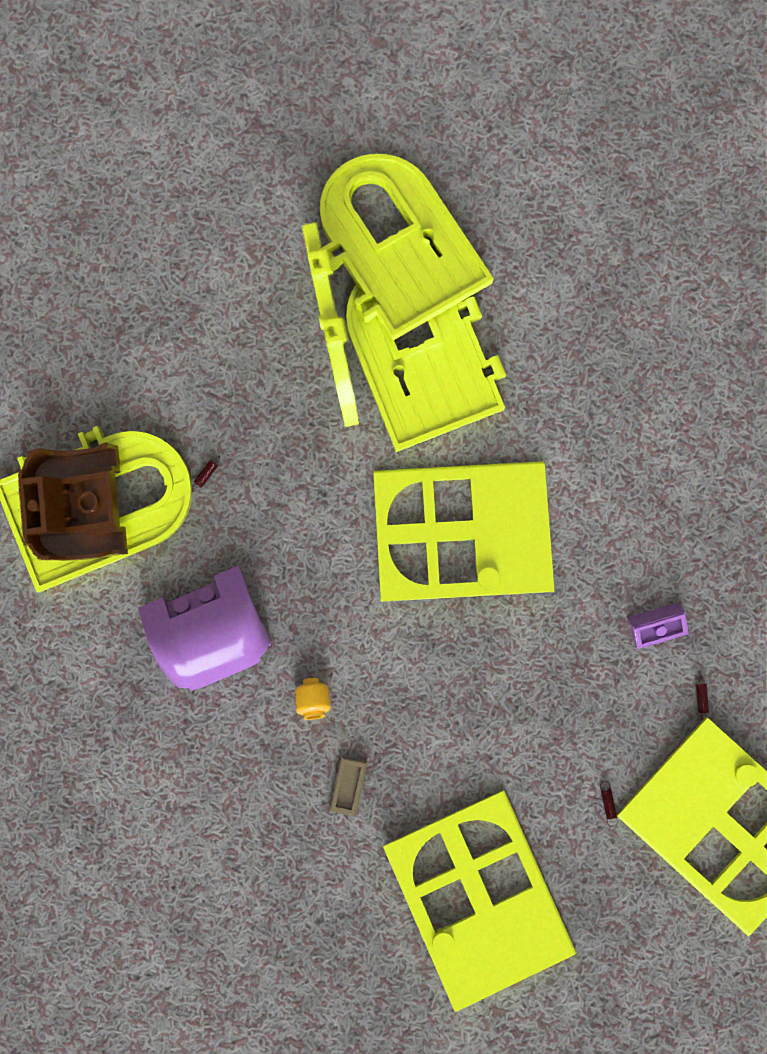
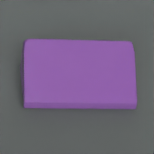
M679 603L628 617V623L637 649L689 634L686 614Z

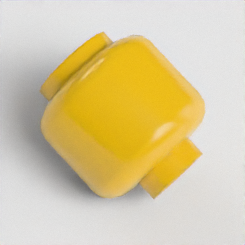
M307 678L303 680V684L295 688L296 712L303 715V719L306 720L324 718L325 713L331 708L329 686L319 682V678Z

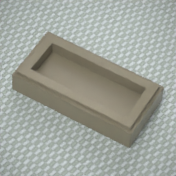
M341 756L329 811L356 817L367 761Z

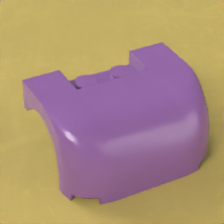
M239 565L215 575L214 583L169 602H166L164 598H160L138 608L150 649L158 665L174 687L190 688L191 691L205 687L261 661L259 658L266 652L268 646H271L270 635L255 608L245 575Z

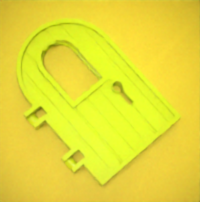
M388 154L363 155L341 165L328 179L321 195L320 216L323 231L330 243L323 246L322 250H328L332 270L335 271L344 264L363 295L354 300V306L365 323L370 322L377 316L391 339L395 340L492 284L494 278L429 180L410 162ZM365 184H376L382 187L409 225L407 228L399 230L396 235H390L378 244L358 213L354 210L351 202L355 190ZM426 237L432 239V246L434 245L436 247L441 257L438 258V256L429 244L430 241L425 239ZM341 247L344 252L335 257L333 252ZM375 299L378 305L369 309L366 304Z
M316 223L302 225L321 314L318 315L321 330L324 329L344 424L345 427L359 424L342 344L348 341L344 320L343 318H338L337 312H335L328 275L333 273L329 252L321 248Z
M357 284L354 286L348 300L346 312L348 334L395 452L505 409L494 381L505 378L506 372L499 355L485 360L471 323L482 318L474 296L457 303L427 321L434 336L433 338L424 341L418 347L410 349L407 347L398 351L394 340L391 339L377 316L368 323L364 322L354 306V300L363 294ZM373 299L366 305L369 309H371L372 307L378 305V303L375 299ZM468 308L470 315L461 319L458 311ZM492 366L494 374L485 378L482 370ZM400 370L403 372V381L410 395L405 397L399 378L394 375L395 371Z
M98 426L93 427V430L90 432L78 433L82 447L75 450L91 448L89 443L96 440L99 445L105 443L118 445L120 473H115V478L144 466H152L159 469L158 471L164 477L165 486L167 485L164 496L158 502L119 517L120 526L126 527L128 554L75 561L37 559L29 546H25L23 539L18 473L0 480V502L36 592L45 591L153 547L171 537L180 528L191 506L192 480L185 461L171 445L154 435L136 431L120 432L104 438L103 432ZM23 456L17 458L21 469L26 459Z

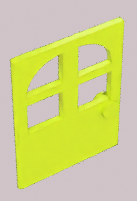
M544 461L373 471L381 602L554 592ZM470 479L473 520L436 522L433 481ZM422 482L425 523L387 525L390 506L399 492L411 484ZM474 540L477 582L440 584L437 542ZM426 543L429 585L418 584L404 577L392 561L389 545Z
M705 717L618 812L617 817L749 936L767 918V893L758 898L739 900L730 898L721 892L750 860L767 875V849L764 847L767 843V822L753 837L726 812L749 787L757 782L767 790V771L710 719ZM714 827L740 852L710 883L684 858Z
M505 790L382 845L455 1012L576 954V950ZM472 820L492 822L503 828L512 841L472 859L458 824ZM440 833L455 867L415 885L413 865L416 856L430 838ZM517 852L532 886L492 904L478 870ZM460 879L475 913L444 928L434 930L420 897Z

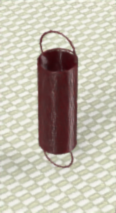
M209 460L193 481L195 485L197 484L202 488L218 465Z
M702 678V684H696L698 713H709L707 684H703Z
M611 786L607 788L608 791L601 789L606 818L617 819Z

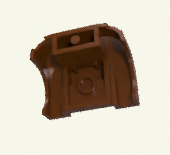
M105 443L97 447L81 450L59 451L36 448L29 451V456L25 459L22 469H18V487L25 546H29L37 559L75 561L128 554L126 527L120 526L116 491L115 473H120L118 445Z

